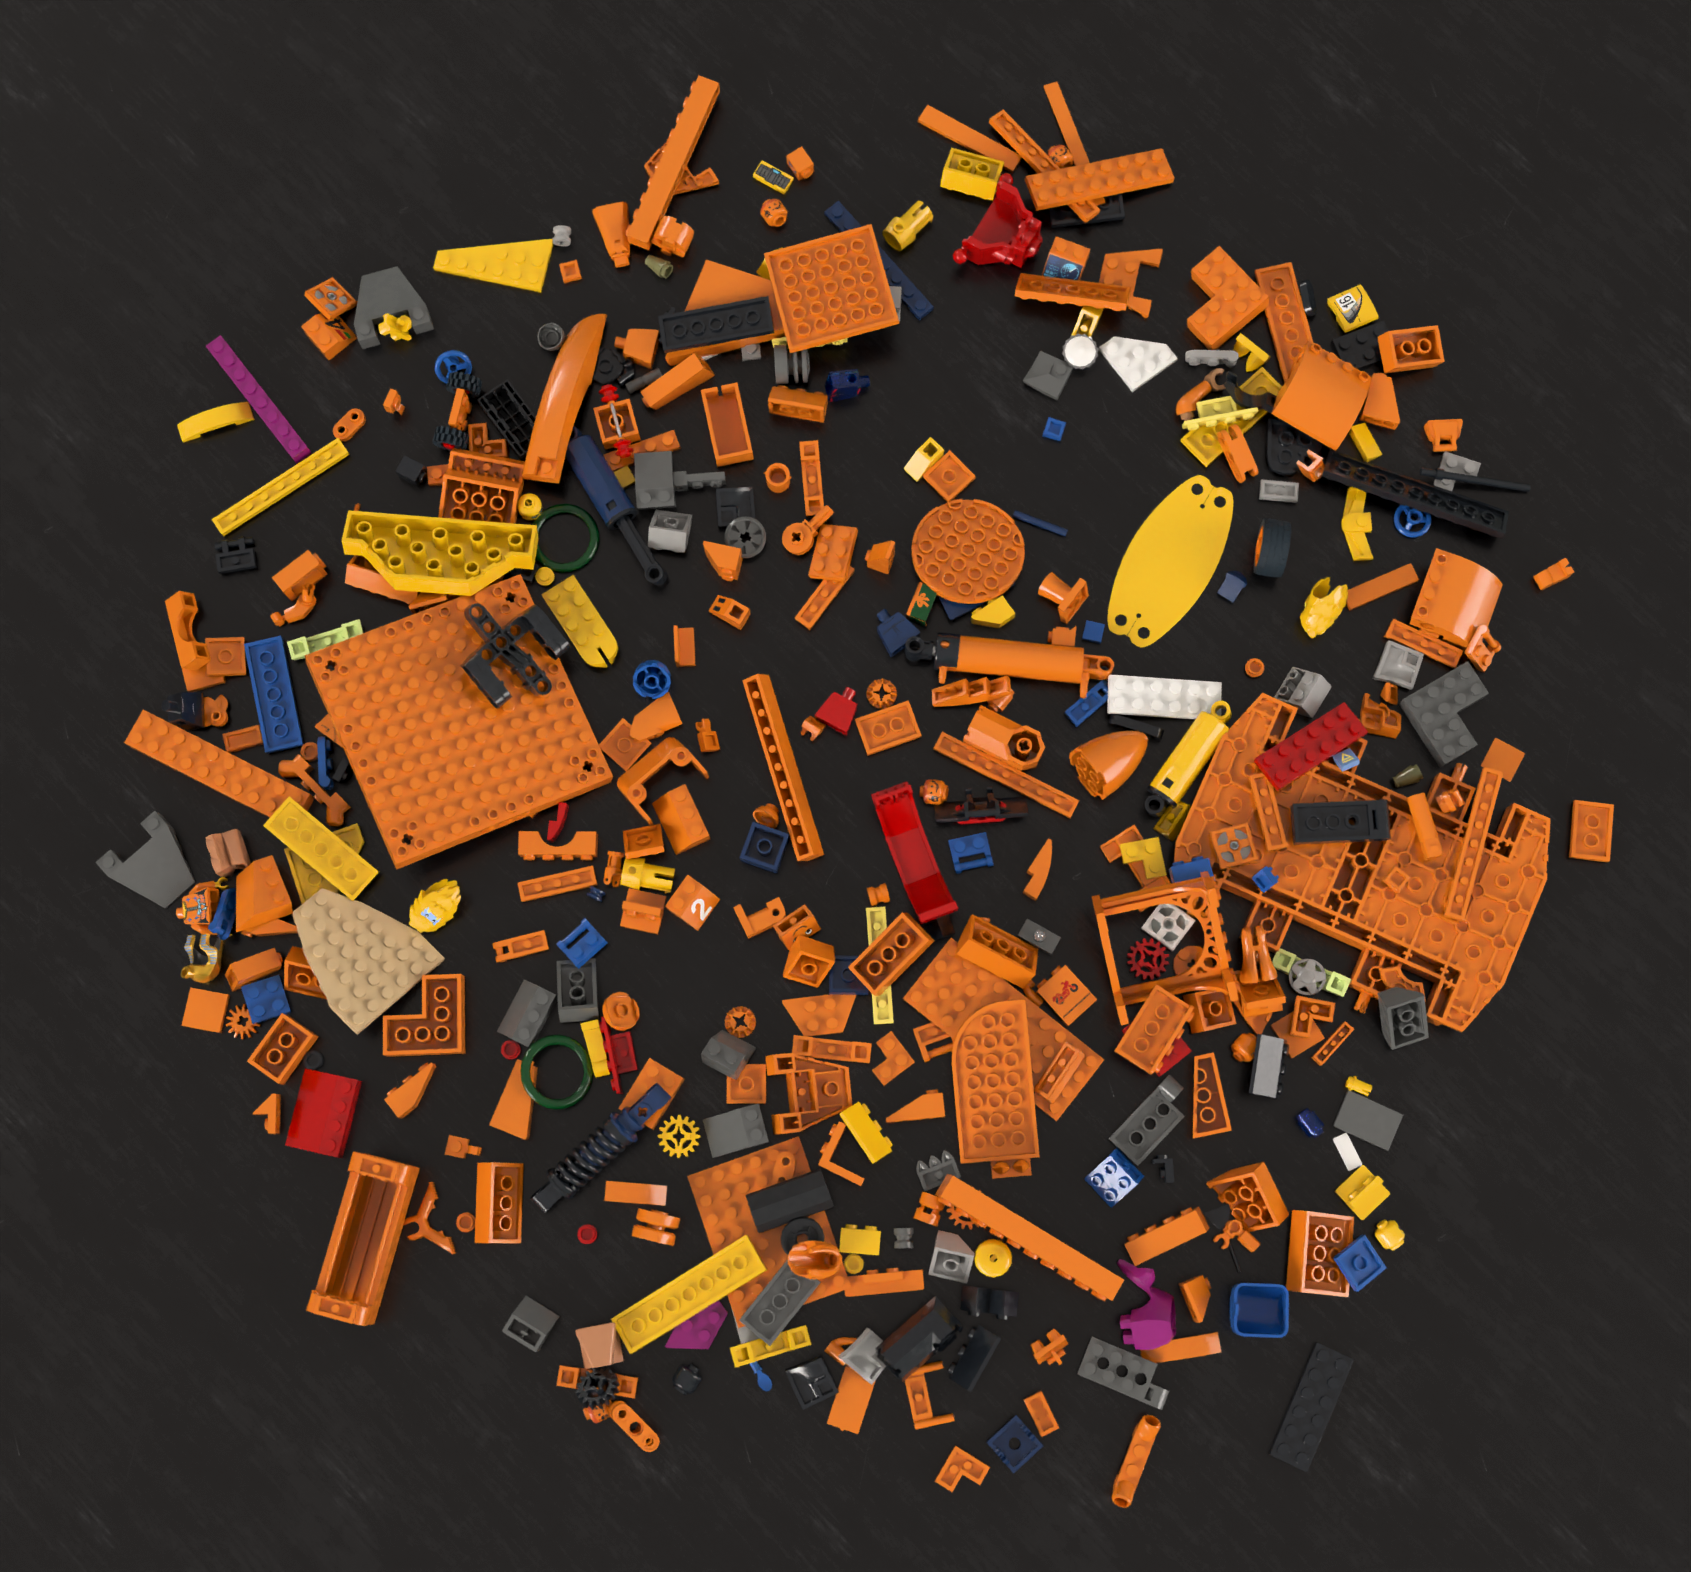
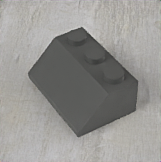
M524 979L497 1032L530 1048L536 1042L558 1000V996Z
M1399 987L1378 993L1382 1034L1392 1050L1429 1038L1425 996L1423 993Z

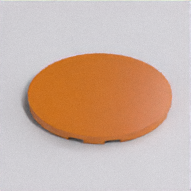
M956 499L935 507L920 521L912 540V561L921 581L937 593L938 596L957 603H982L1002 595L1017 580L1025 558L1023 536L1015 521L999 507L977 499Z

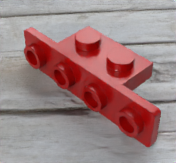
M602 1016V1022H599L601 1033L605 1035L606 1041H603L605 1053L608 1052L610 1060H607L609 1072L612 1071L613 1074L611 1086L617 1094H623L619 1074L638 1070L631 1032L611 1035L609 1024L605 1021L604 1016Z

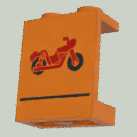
M1065 965L1062 968L1058 966L1051 972L1053 976L1048 981L1046 979L1042 980L1036 986L1038 988L1036 993L1061 1017L1065 1026L1068 1027L1096 1002L1097 998Z

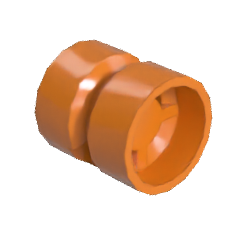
M922 1192L919 1200L921 1206L917 1207L913 1218L937 1227L941 1217L939 1212L943 1211L945 1205L938 1201L940 1197ZM927 1207L933 1209L931 1214L926 1213Z

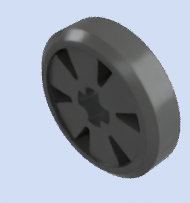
M739 517L727 526L724 540L727 546L741 548L742 558H751L759 554L764 548L766 532L762 524L752 517ZM747 532L749 533L748 537H751L750 541L743 543L740 535Z

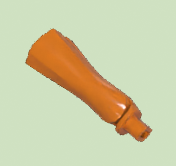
M617 202L596 207L592 210V213L611 260L614 261L616 268L628 266L630 264L628 259L630 257V243L626 235L629 225L628 203Z

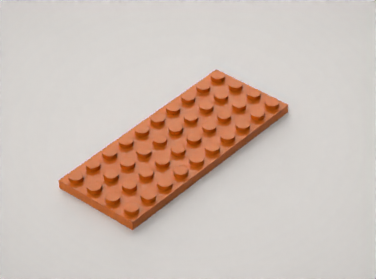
M950 938L903 997V1000L955 1040L965 1021L982 1007L999 1001L1025 999L1033 1090L1065 1042L1085 1054V1057L1054 1104L1034 1092L1035 1105L1054 1121H1057L1104 1059L1003 978L957 955L958 942Z

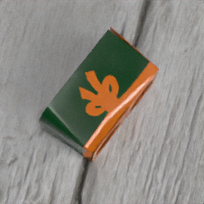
M919 582L906 613L907 620L924 627L927 625L921 620H927L934 600L938 596L925 583Z

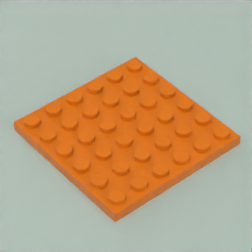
M872 224L764 253L790 353L899 324Z

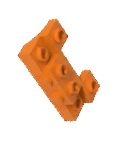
M1134 824L1102 844L1100 848L1109 863L1122 856L1120 844L1144 839ZM1143 861L1128 863L1143 887L1140 890L1171 884L1167 876L1146 879ZM1149 907L1141 908V909H1138V910H1139V912H1142V911L1146 910V909L1149 908Z

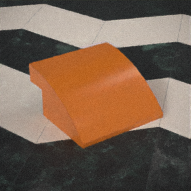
M452 448L448 470L444 473L438 518L516 524L518 516L517 504L522 496L524 485L522 473L525 461Z

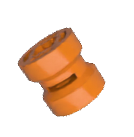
M886 883L880 884L876 888L873 886L867 888L871 906L878 905L879 902H890Z

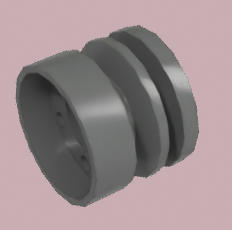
M786 344L774 345L776 384L789 383L790 375H794L795 383H798L799 374H803V383L808 382L810 373L808 350L788 353Z

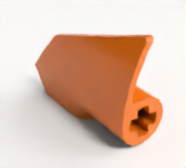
M669 692L657 698L634 716L629 736L638 741L647 738L651 740L660 737L665 731L682 724Z

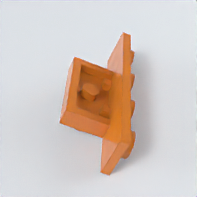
M898 1268L886 1269L887 1273H879L878 1270H867V1275L848 1276L852 1288L845 1290V1296L923 1290V1270L899 1272Z

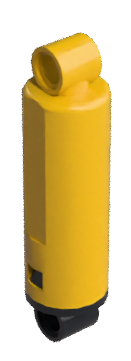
M1215 702L1211 707L1210 714L1205 711L1200 712L1150 783L1147 790L1152 796H1149L1145 801V808L1150 816L1161 817L1166 811V805L1175 808L1211 758L1222 736L1229 730L1224 724L1232 716L1227 702ZM1219 709L1226 710V714L1223 716L1217 715L1216 712ZM1153 803H1160L1158 810L1150 809Z

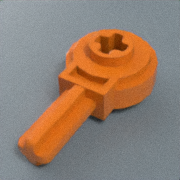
M826 505L809 522L805 519L802 523L789 525L782 535V543L786 550L795 555H802L808 552L813 546L814 538L819 534L816 530L833 515V510Z

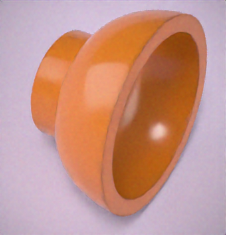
M767 803L765 806L756 808L753 812V817L758 824L775 829L779 823V810L775 805Z

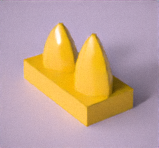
M1240 333L1236 338L1237 341L1233 351H1236L1239 357L1251 351L1246 362V372L1256 370L1271 358L1270 355Z

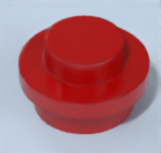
M508 1040L502 1044L501 1053L503 1057L513 1060L519 1056L521 1047L518 1042Z
M590 1224L581 1226L577 1233L579 1241L583 1244L593 1243L597 1238L596 1228Z

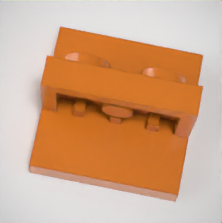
M629 888L626 901H623L622 904L623 915L620 926L659 934L667 896Z
M1259 978L1257 983H1242L1239 981L1241 991L1239 993L1241 995L1244 1017L1283 1011L1282 1003H1286V998L1277 978L1268 981H1262Z

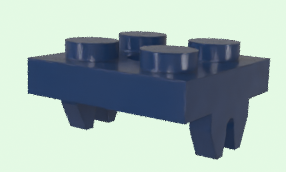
M1017 1415L1012 1417L987 1441V1444L1013 1473L1043 1447L1041 1442ZM1011 1438H1018L1021 1445L1018 1449L1013 1450L1009 1447Z

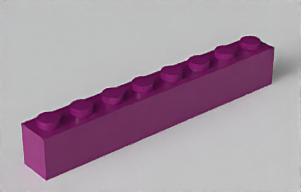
M220 335L206 345L213 357L295 463L298 464L312 455L306 444L223 337Z

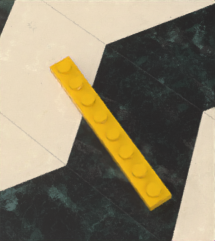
M337 438L213 518L212 521L220 533L225 536L350 454L339 438Z

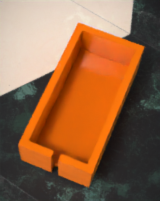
M738 383L722 385L723 396H719L717 387L701 390L717 467L754 460Z

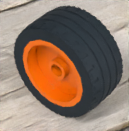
M1267 518L1262 520L1255 548L1253 567L1255 574L1282 577L1290 546V522Z

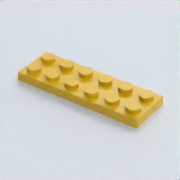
M1261 367L1240 386V389L1251 395H1262L1270 392L1277 396L1282 386ZM1236 403L1237 411L1246 409ZM1260 409L1254 415V418L1248 420L1237 418L1235 422H1217V425L1212 427L1201 425L1198 429L1189 431L1181 439V442L1205 467H1208L1223 453L1217 438L1219 431L1226 430L1229 434L1228 427L1236 424L1244 434L1266 415L1268 411Z
M290 796L263 825L352 901L357 898L379 873Z

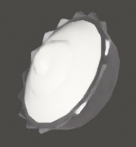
M1078 333L1075 336L1071 335L1066 340L1062 354L1069 366H1073L1075 369H1084L1095 363V359L1098 357V347L1092 337Z

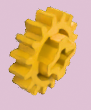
M678 1115L677 1120L671 1116V1122L664 1121L665 1128H659L663 1131L662 1134L658 1135V1138L663 1140L659 1145H665L663 1151L667 1152L670 1150L669 1156L671 1157L674 1153H677V1158L681 1157V1153L688 1157V1151L690 1150L694 1153L693 1146H699L696 1139L701 1138V1136L696 1135V1132L700 1129L699 1127L694 1128L693 1126L696 1122L692 1121L689 1123V1117L687 1116L684 1120H682L681 1115ZM676 1124L675 1129L671 1133H667L668 1129ZM683 1124H686L692 1133H687L684 1130ZM679 1127L681 1134L684 1135V1138H681L680 1142H678V1139L674 1138V1135L678 1134ZM667 1140H672L675 1143V1149L669 1146ZM688 1140H692L690 1145L683 1149V1144Z

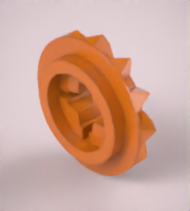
M883 678L874 680L867 689L869 703L878 709H885L893 705L897 698V690L893 683ZM881 686H883L884 692L888 693L883 696L882 701H880L879 694H876V692H880Z
M743 1006L734 1007L727 1013L725 1018L727 1031L738 1038L750 1035L756 1025L753 1012ZM745 1015L743 1021L747 1027L740 1025L735 1029L737 1022L733 1017L740 1019Z

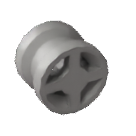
M564 225L553 227V233L555 234L553 244L563 247L569 246L571 244V239L569 238L571 228Z

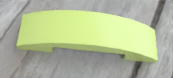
M360 619L342 624L340 628L308 638L304 636L288 641L291 659H304L307 654L363 634Z
M1280 948L1276 952L1272 963L1276 969L1289 975L1291 967L1302 959ZM1307 962L1301 963L1299 966L1304 967ZM1315 966V970L1321 972L1319 967ZM1324 969L1326 982L1321 990L1344 997L1351 979L1334 971L1331 972ZM1292 973V977L1297 978V976L1294 973ZM1322 981L1316 983L1317 988L1320 987Z

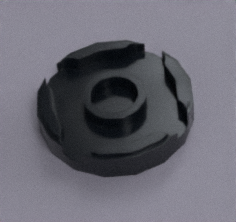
M600 348L592 380L601 385L615 383L616 378L623 374V360L620 354L613 349Z

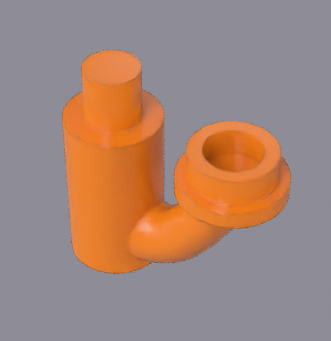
M840 1337L832 1340L824 1352L844 1366L846 1363L838 1358L845 1351L841 1346L852 1345L857 1338Z

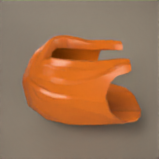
M823 1241L800 1242L792 1247L788 1255V1265L791 1271L796 1275L809 1279L828 1278L838 1272L842 1264V1256L838 1248Z

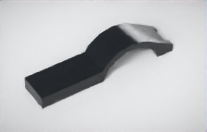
M1230 371L1226 373L1227 381L1224 383V387L1235 403L1246 409L1258 407V410L1264 409L1272 413L1277 396L1270 392L1262 395L1248 394L1238 386L1236 374Z

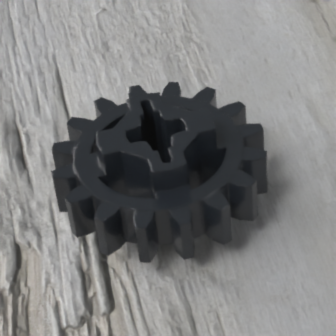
M601 1367L599 1371L593 1368L592 1373L586 1371L587 1376L580 1377L582 1382L576 1384L578 1390L575 1393L580 1403L585 1408L590 1406L592 1410L596 1406L602 1409L604 1403L610 1405L609 1400L616 1399L614 1393H619L617 1387L620 1386V1383L615 1373H612L609 1368L605 1371L604 1367Z

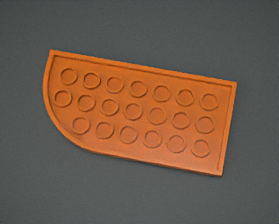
M1025 999L991 1003L977 1010L965 1021L956 1036L952 1049V1072L961 1164L1040 1157Z

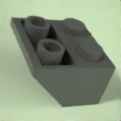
M526 1295L512 1313L502 1332L534 1352H538L560 1316Z

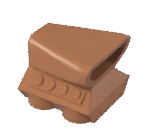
M238 829L211 834L205 837L206 845L211 855V863L217 875L230 877L235 869L244 870L251 864L244 840Z
M610 1322L575 1330L581 1346L584 1369L597 1368L624 1361L620 1337L615 1323Z

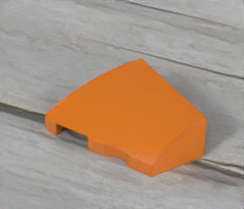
M1365 693L1360 712V720L1363 726L1367 729L1368 733L1396 739L1401 731V714L1390 710L1382 702L1380 704L1374 702L1369 698L1370 694Z

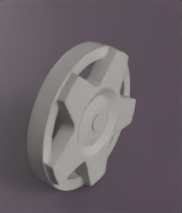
M1302 959L1291 967L1289 982L1297 993L1310 996L1318 993L1324 987L1326 973L1319 962L1313 959ZM1307 962L1304 967L1299 966V964ZM1315 966H1318L1321 972L1316 971ZM1292 973L1297 976L1294 982L1292 980ZM1322 981L1320 987L1317 989L1316 983ZM1305 987L1308 990V992H1304L1299 989Z

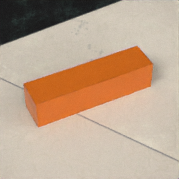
M1346 1021L1342 1022L1311 1058L1319 1066L1323 1065L1353 1032L1354 1028Z

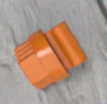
M1457 788L1452 789L1450 792L1447 790L1442 795L1436 797L1441 811L1445 814L1457 810V807L1465 804Z

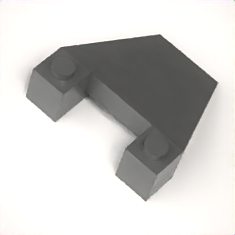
M398 266L362 276L354 320L356 335L362 349L381 344L376 324L384 321L383 315L386 313L397 318L409 315L416 334L434 330L426 304Z
M154 811L140 823L152 837L126 861L117 852L110 849L96 861V864L108 877L167 909L196 882L185 860L174 828L160 813Z

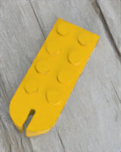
M574 575L541 594L585 663L593 667L607 668L606 662L598 649H601L610 664H613L618 652L617 641Z

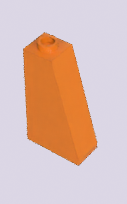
M693 353L641 391L643 395L642 401L648 408L651 407L657 410L709 380L715 374L705 359Z
M517 1059L489 1125L528 1141L534 1100L530 1098L524 1089L520 1073L522 1061ZM532 1061L530 1076L534 1087H536L538 1067L533 1066L534 1061Z

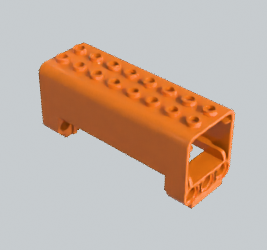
M353 1151L348 1171H350L348 1182L316 1290L311 1292L306 1311L361 1326L375 1324L420 1168Z

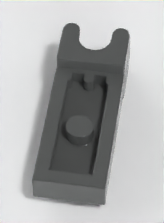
M686 471L673 472V483L675 491H688V487L693 489H701L703 486L717 488L726 484L725 472L687 474Z

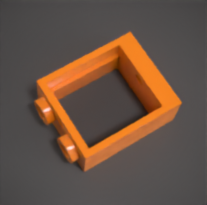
M307 550L274 575L272 579L284 594L293 601L302 594L304 583L308 582L307 588H309V582L315 584L327 575V572L324 570L327 566L316 553L312 555Z

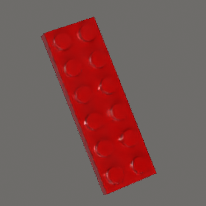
M1344 702L1256 757L1254 762L1276 791H1279L1364 737L1368 731Z

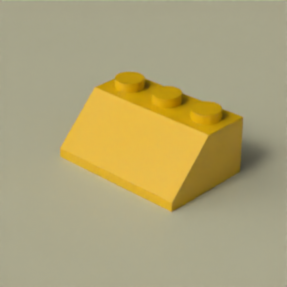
M951 148L943 169L940 187L993 201L1004 161Z
M857 1102L839 1115L870 1162L875 1164L892 1152L891 1147L893 1144L887 1136L883 1138L879 1132L882 1128L876 1119L874 1121L871 1120L869 1117L871 1112L866 1104L861 1105L860 1102Z

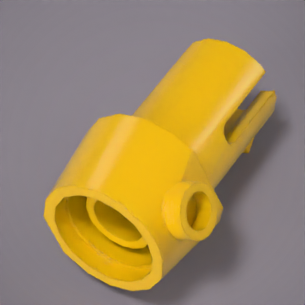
M917 201L900 218L894 217L883 230L882 235L885 241L893 249L901 251L915 241V235L929 221L932 222L934 216L929 207L926 206L923 210L920 208L924 204L922 201Z
M625 857L621 885L640 890V887L665 891V894L670 893L673 881L655 878V876L674 879L675 869L645 863V858L626 859Z

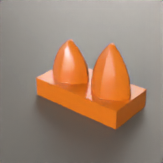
M1030 1158L990 1161L992 1179L1032 1175Z

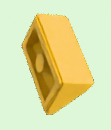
M1365 422L1351 427L1349 434L1365 462L1382 456Z
M1182 801L1175 808L1168 806L1153 829L1170 841H1174L1181 831L1191 806Z

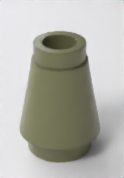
M652 255L647 256L645 264L660 278H668L673 271V265H671L670 261Z
M1416 764L1408 766L1392 779L1396 787L1399 788L1420 782L1419 780L1423 776Z

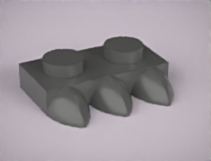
M945 1150L942 1153V1163L933 1155L929 1160L930 1168L920 1160L917 1163V1174L924 1192L940 1186L947 1174L953 1175L956 1178L961 1177L953 1156Z

